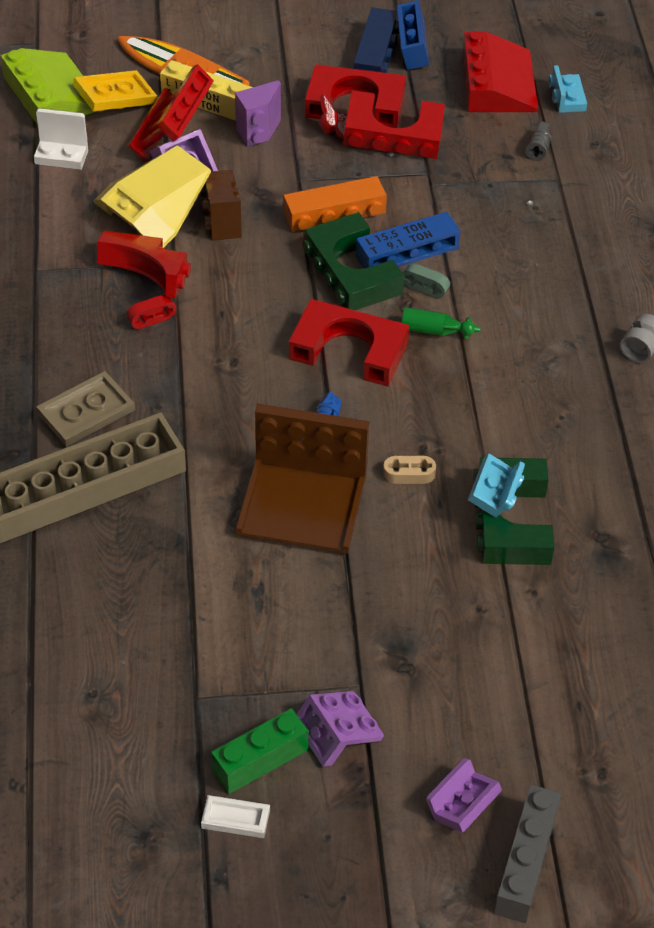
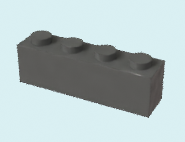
M530 784L497 896L494 914L526 924L562 793Z

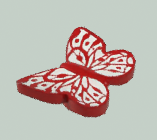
M322 94L320 101L323 114L319 119L320 126L327 134L336 131L338 137L344 140L347 115L334 111L325 94Z

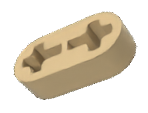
M391 456L385 460L383 467L384 478L394 484H426L433 481L436 474V463L428 456ZM393 468H398L399 472H394ZM421 468H425L426 472H422Z

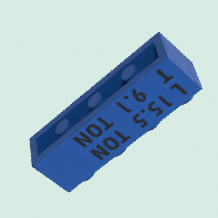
M443 212L357 238L356 258L363 269L394 260L396 265L400 267L459 249L461 230L449 213Z

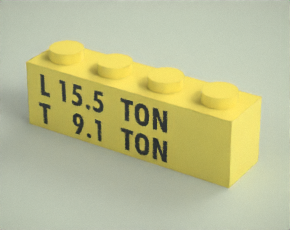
M171 60L160 73L161 92L164 88H167L172 94L177 92L192 67ZM206 72L214 82L198 108L236 121L235 93L253 87Z

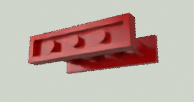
M197 64L191 68L177 92L172 94L167 88H164L128 144V147L146 162L151 156L150 150L156 148L162 137L167 135L173 142L179 139L214 80Z

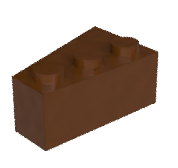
M233 170L211 171L200 191V196L205 197V199H202L203 214H208V216H204L206 231H211L212 241L242 238L241 200L237 198L238 189L235 187L236 181Z

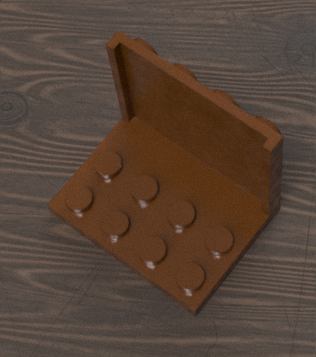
M257 403L255 410L256 461L236 526V535L348 554L367 477L370 421Z

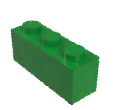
M291 708L212 751V771L227 793L231 794L308 751L309 731Z

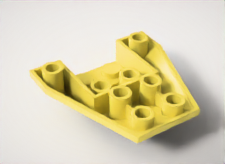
M177 145L114 181L93 201L110 216L113 213L118 215L135 228L139 235L163 238L164 248L177 235L211 170Z

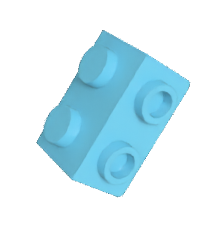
M486 455L479 468L468 501L494 517L500 515L504 510L509 511L517 499L514 495L515 491L524 480L522 472L525 464L519 461L512 468L493 455Z

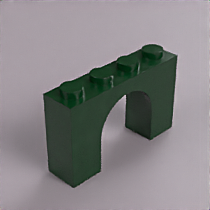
M359 212L305 229V240L302 242L305 253L313 259L316 270L322 272L329 288L332 287L339 304H343L345 308L351 310H358L404 294L405 276L394 260L365 269L350 268L337 260L340 256L356 250L357 238L370 234V227Z
M480 457L479 468L484 457ZM497 458L512 468L519 461L525 464L522 472L524 480L515 491L514 495L516 497L546 498L549 481L547 458ZM479 469L473 470V484ZM481 508L480 513L476 512V530H481V535H477V552H482L483 564H552L554 553L553 525L517 524L506 520L501 515L494 517Z

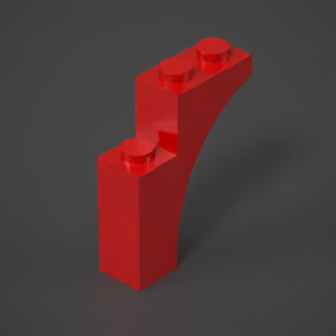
M103 231L97 241V264L124 268L140 273L156 282L164 291L165 297L176 298L179 290L184 289L185 278L190 276L191 263L187 262V253L166 250V248H163V238Z

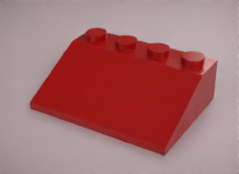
M464 32L462 56L468 112H538L530 50L489 32Z

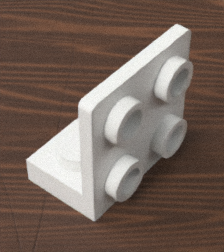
M38 108L36 116L40 142L34 155L35 164L82 170L88 153L85 115L83 113Z

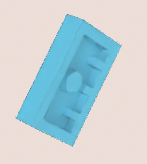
M553 66L552 74L548 76L549 88L553 89L552 101L557 104L559 113L586 111L587 101L579 74L561 75L559 66Z

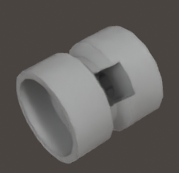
M641 314L637 316L620 342L622 353L633 362L645 363L654 353V315Z

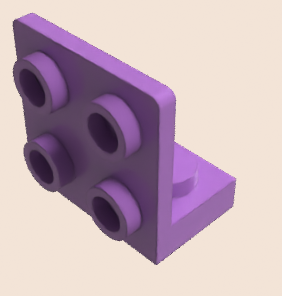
M354 691L309 695L296 714L308 729V745L323 767L332 766L346 745L381 741L384 737L377 722L372 718L362 703L361 698Z

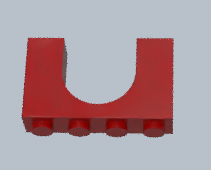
M315 64L305 98V118L319 120L322 117L323 112L320 101L322 94H325L332 106L337 98L351 94L352 90L374 93L376 120L385 126L398 128L406 92V75Z
M352 90L343 145L437 159L445 104L422 101L419 119L415 124L406 128H392L381 124L374 117V93Z
M310 299L289 340V360L314 366L323 346L328 341L339 336H354L364 340L371 347L364 361L363 380L389 387L408 345L410 325Z

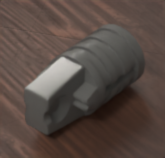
M541 121L538 129L532 131L525 149L526 155L530 159L539 161L545 158L552 139V135L548 133L550 123Z

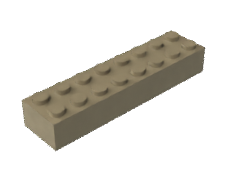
M162 412L1 472L0 543L186 472L185 449Z

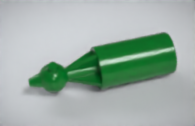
M404 308L402 323L410 325L409 332L445 336L460 331L465 339H469L470 335L481 330L480 327L471 321L472 318L466 317V320L460 323L446 313Z

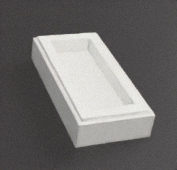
M207 795L201 829L264 838L270 805Z

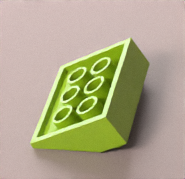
M21 48L0 55L4 79L37 125L36 112L38 108L83 113L84 115L96 112L92 111L73 86L74 77L83 75L67 53Z

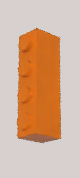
M378 176L283 195L284 215L291 232L302 231L357 212L363 218L386 213L387 195Z

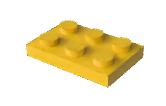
M137 70L74 77L73 86L92 111L146 106L154 104L157 100L156 93Z

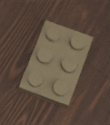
M104 371L36 406L37 414L61 442L68 447L135 411V403L109 374Z

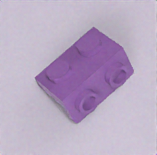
M463 758L440 784L427 796L426 801L434 821L463 833L502 789L499 781L476 773L471 760Z

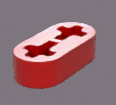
M160 295L134 304L128 309L126 316L132 327L142 329L170 319L176 313L177 307L171 298Z

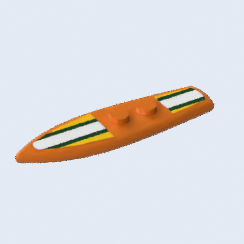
M118 36L117 38L118 43L131 58L159 75L168 63L173 60L191 67L198 64L206 72L247 86L250 85L249 81L174 44L136 36Z

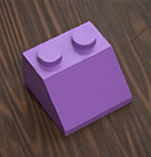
M279 80L235 93L236 130L247 147L269 141L281 121V83Z
M201 129L180 137L174 142L171 141L150 150L151 156L154 159L178 145L211 171H218Z

